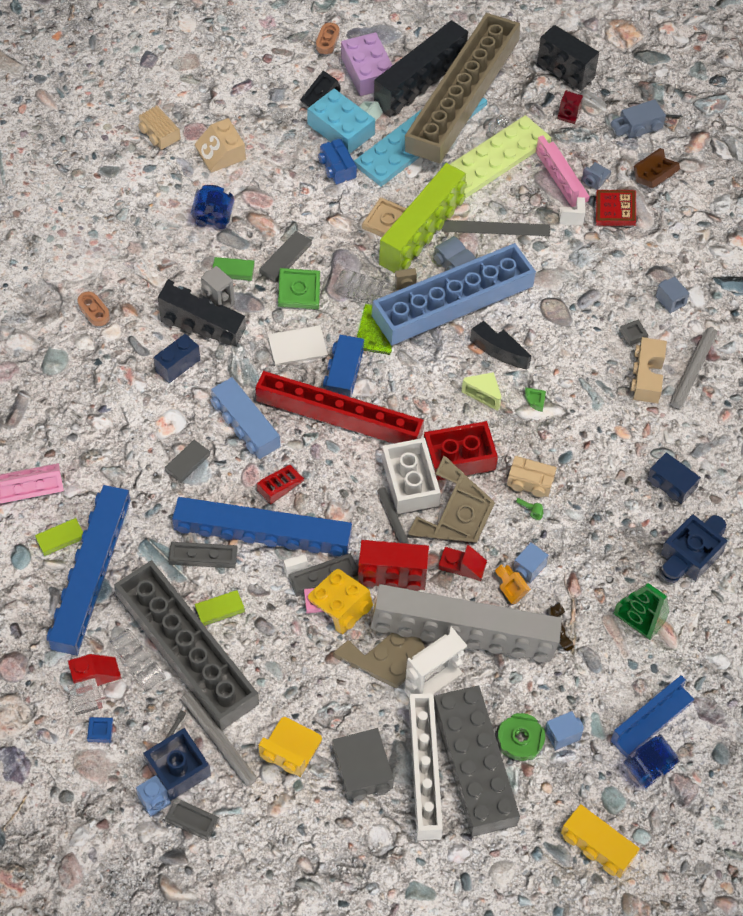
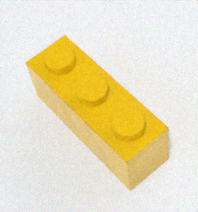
M581 804L563 825L561 831L566 842L570 845L578 846L583 850L587 858L592 861L596 860L603 865V869L608 874L616 875L619 878L622 877L640 851L638 846Z

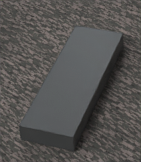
M295 231L259 268V273L276 283L279 280L280 268L289 269L312 245V240Z
M171 542L169 565L236 569L238 546Z
M351 553L289 574L288 579L296 597L304 595V589L316 588L336 569L342 570L350 577L357 576L359 570Z

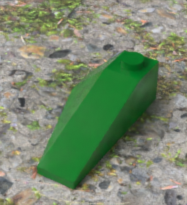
M647 583L618 601L613 614L651 640L667 620L669 614L668 597Z

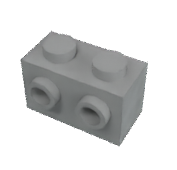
M217 266L206 271L201 277L203 296L209 298L215 306L220 304L228 308L234 306L233 280Z

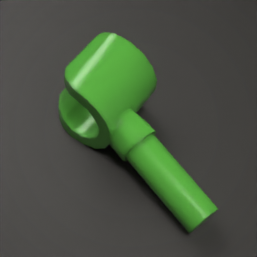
M517 498L516 503L531 510L530 516L533 519H542L544 514L542 504L534 503L533 505Z

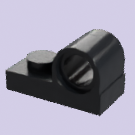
M323 70L300 101L309 108L331 90L336 89L340 92L341 85L337 79Z

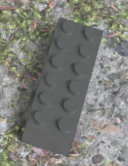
M477 685L434 695L436 720L471 837L518 826L520 814L480 686Z

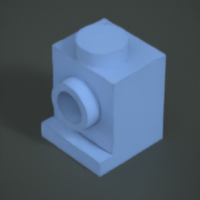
M157 775L136 787L138 798L150 817L171 805L167 790Z

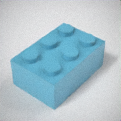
M336 89L331 90L307 108V124L330 142L339 138L342 139L349 154L375 135V118Z

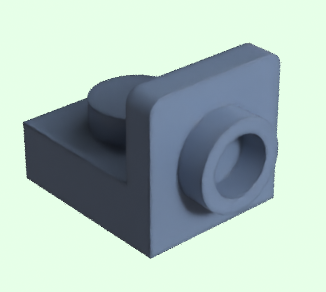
M594 162L590 168H584L582 182L598 190L610 177L611 170Z

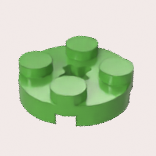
M516 713L511 715L510 718L501 723L498 730L497 739L501 753L519 761L535 759L543 749L545 742L543 726L541 727L538 720L529 714ZM520 732H523L524 737L528 739L521 742L515 738V735L517 736Z

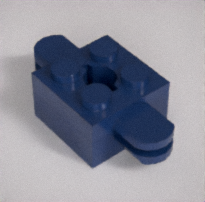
M692 514L664 543L661 555L667 561L661 568L663 579L667 582L675 583L686 574L696 582L725 550L728 542L722 537L727 525L725 520L720 516L712 515L703 522Z

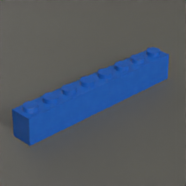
M103 485L101 493L98 492L96 495V507L89 514V527L82 534L81 549L76 551V563L74 568H71L69 571L68 586L62 590L60 608L57 607L54 613L55 623L53 628L50 627L47 633V641H49L50 648L53 651L76 656L79 654L131 502L129 490Z
M178 497L172 518L174 530L184 534L190 532L204 537L216 536L225 540H243L246 543L256 542L270 547L282 546L290 550L302 549L308 550L311 553H328L336 557L348 554L352 536L351 522Z

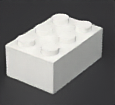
M425 438L382 446V462L396 513L401 514L439 506L441 492Z

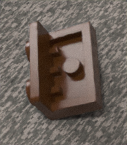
M662 148L657 149L634 165L636 182L650 188L657 187L680 170L678 162L665 158L664 149Z

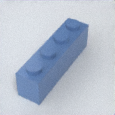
M233 377L211 389V404L216 410L219 409L222 412L224 421L234 427L236 436L246 442V447L251 454H255L258 459H261L281 447L280 435Z

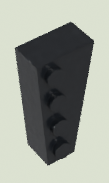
M167 279L158 296L161 322L168 326L181 328L186 332L202 335L207 339L211 338L220 341L225 345L237 347L246 329L244 315L222 304L215 306L209 298L205 296L199 298L190 294L192 290L186 287L180 289L174 286V281Z

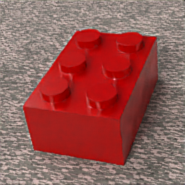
M487 421L424 432V438L435 474L443 456L447 457L466 476L496 470L498 455ZM436 475L437 481L446 480Z
M361 540L358 582L365 587H375L382 584L414 591L425 590L429 545Z

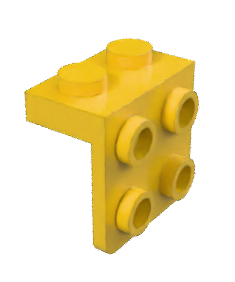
M340 569L334 570L308 594V599L311 603L332 617L335 629L341 635L348 629L353 628L355 623L373 607L370 590Z
M282 717L269 739L263 737L258 745L259 756L269 763L282 767L286 772L301 777L321 744L322 736L287 717Z

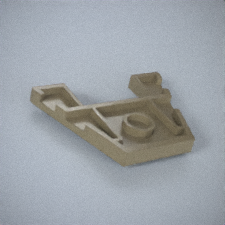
M443 456L435 475L455 483L456 486L438 525L416 516L408 535L477 543L495 502L447 457Z
M391 633L366 655L352 642L347 640L333 652V656L340 661L342 659L350 663V666L356 669L360 668L366 671L370 676L397 689L405 682L407 659L410 658L412 660V657L425 649L421 638L413 636L402 637L399 634Z

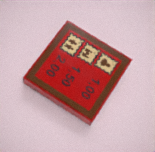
M597 190L596 226H636V190Z

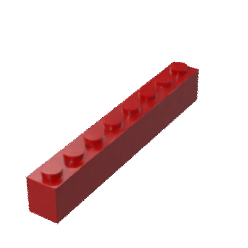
M263 371L255 387L256 401L390 443L395 444L421 439L423 435L424 419Z

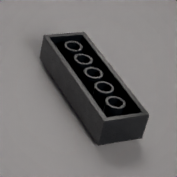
M449 21L374 79V101L379 103L383 113L391 118L394 114L399 113L408 103H412L418 95L426 92L432 84L437 83L446 74L468 41V31L454 21Z

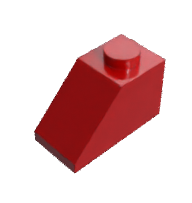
M88 654L68 660L76 692L122 679L115 657Z

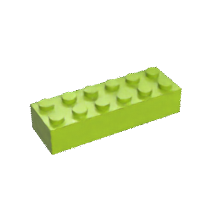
M448 163L440 169L380 239L379 265L393 273L409 268L415 256L418 257L424 245L431 242L435 232L442 229L444 221L452 217L458 205L461 206L466 197L464 192L467 186L465 172Z

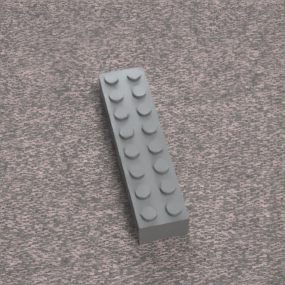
M379 584L370 629H375L380 633H396L402 637H418L430 642L438 640L445 634L448 636L452 627L467 644L468 649L489 650L493 654L505 653L515 658L526 657L532 658L537 662H550L559 645L562 618Z

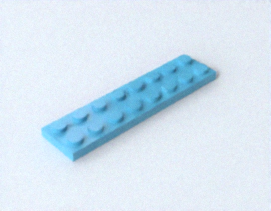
M484 97L471 117L487 106V100ZM421 110L355 159L354 162L357 169L382 187L417 160L418 156L405 152V134Z

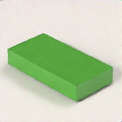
M214 257L213 268L217 266L231 279L252 281L255 261Z

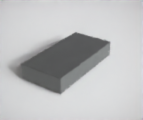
M194 439L165 466V471L182 483L210 456V451Z
M176 798L165 817V822L209 841L219 822V817Z

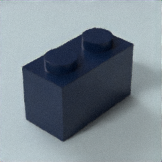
M187 334L182 335L153 357L155 371L165 381L171 383L201 360L199 345Z
M667 452L650 468L647 478L654 487L660 488L670 499L679 502L681 505L697 489L701 479L699 475Z

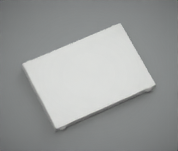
M320 325L268 334L275 366L328 357Z

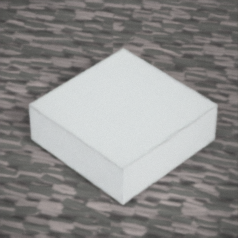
M304 554L284 560L286 578L289 574L308 568V561Z

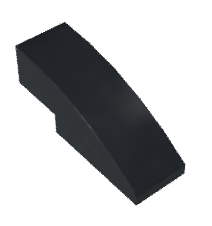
M484 320L471 329L470 341L491 357L514 367L526 370L530 368L532 356L504 329L497 333Z

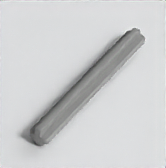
M714 327L706 328L675 392L671 405L676 409L683 407L718 332Z
M191 691L183 694L181 697L183 704L246 786L254 783L256 775Z

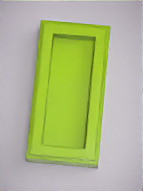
M74 518L35 535V538L43 555L46 556L81 541L83 530L77 519Z
M238 590L194 604L199 620L204 626L245 612Z

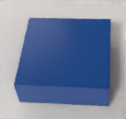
M89 717L87 741L112 743L113 718Z

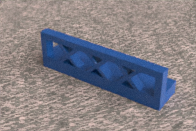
M682 675L614 730L611 742L626 758L693 703L694 698L683 688L686 679Z

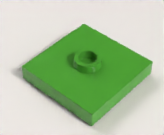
M280 268L278 307L319 309L320 271Z

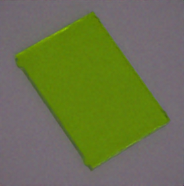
M365 304L357 338L364 339V351L390 355L392 346L372 317V305Z

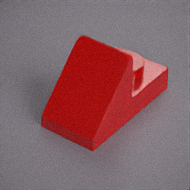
M467 545L465 552L444 547L438 569L481 581L487 560L469 545Z

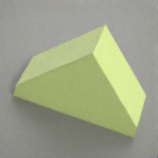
M494 372L465 377L463 379L462 393L497 411L500 409L502 396Z

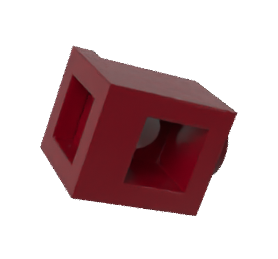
M565 90L560 102L557 119L575 124L581 112L583 95Z

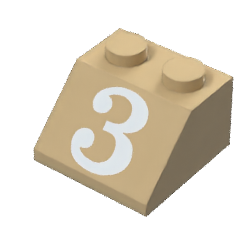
M229 118L211 124L195 143V148L210 173L246 160L245 144Z

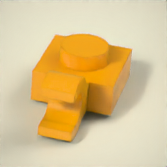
M501 564L495 569V572L503 581L499 587L511 604L518 603L531 590L519 572H513L509 565L504 567Z

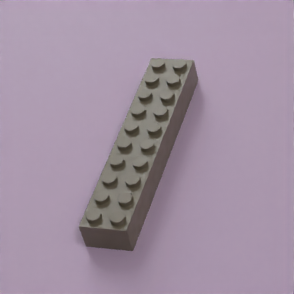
M485 13L405 134V152L441 164L519 42L520 23Z

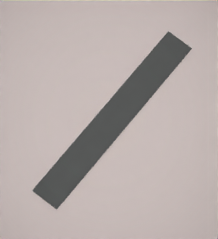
M445 220L442 232L550 236V225Z

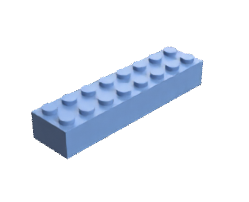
M516 243L374 300L372 317L392 346L533 287L536 271Z

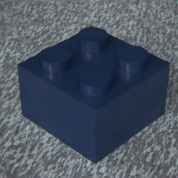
M185 728L143 753L146 765L153 776H158L167 790L170 801L211 776L209 763Z

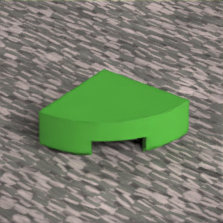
M525 387L524 394L527 403L533 409L543 412L546 391Z

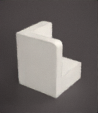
M577 197L575 207H560L559 224L583 226L585 198Z

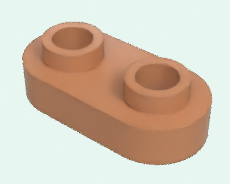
M326 23L321 27L316 40V50L319 53L330 54L334 51L339 38V26L337 24Z
M87 291L78 296V307L91 324L103 326L109 322V310L95 293Z

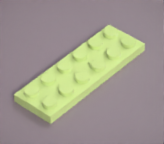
M525 115L452 162L450 165L466 173L465 199L536 153L538 137L544 136L548 143H551V137Z

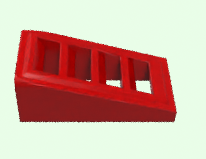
M290 464L257 482V491L271 505L302 483L304 478ZM290 472L295 479L292 480L287 474ZM284 477L288 483L285 484L281 478Z

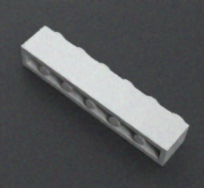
M433 693L410 694L409 718L417 840H440L443 826Z

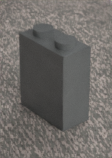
M378 728L332 739V750L347 801L352 799L359 801L365 799L367 795L374 793L381 795L393 789L394 778Z

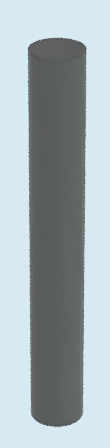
M381 487L377 492L400 543L408 544L409 541L386 488Z

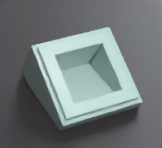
M363 101L359 106L375 118V121L383 113L377 101Z

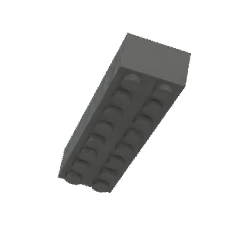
M152 560L114 584L116 597L186 687L194 694L221 731L259 705L258 692Z

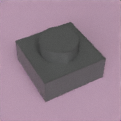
M639 319L620 326L619 331L629 346L641 342L642 337L648 338V333Z

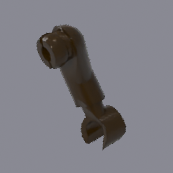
M557 602L554 606L551 605L548 612L549 616L559 617V615L565 613V610L561 603ZM561 622L559 644L565 651H569L574 648L573 642L566 636L565 627Z

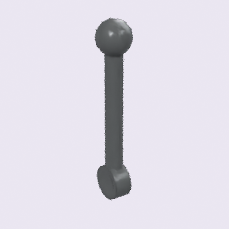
M181 710L179 712L177 720L166 738L174 734L186 715L185 711Z

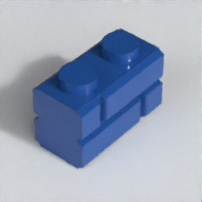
M339 138L331 143L321 144L318 158L321 165L325 164L326 174L329 179L332 178L337 185L345 182V180L349 181L357 177V166L342 139Z

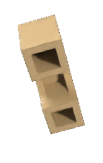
M642 337L640 345H636L634 357H638V362H634L632 374H636V379H632L630 391H634L633 400L659 403L663 375L655 374L649 369H662L667 341Z

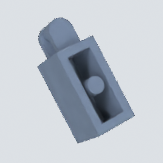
M654 99L621 110L620 117L612 120L610 125L618 136L626 134L631 139L662 129L666 114Z

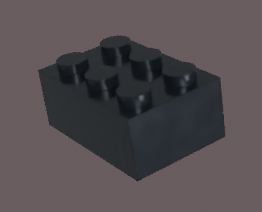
M553 25L540 38L537 64L582 91L595 79L599 51L558 26Z

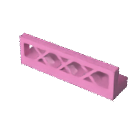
M544 136L538 137L536 153L570 206H576L577 197L585 198V202H588L590 196L554 142L548 143Z
M59 463L0 474V503L64 491Z

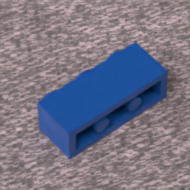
M339 335L338 342L333 344L332 354H334V357L329 359L327 371L330 372L329 376L325 375L323 388L352 397L364 352V339Z

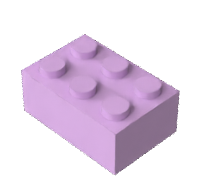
M377 33L341 41V58L359 96L374 93V79L392 66Z

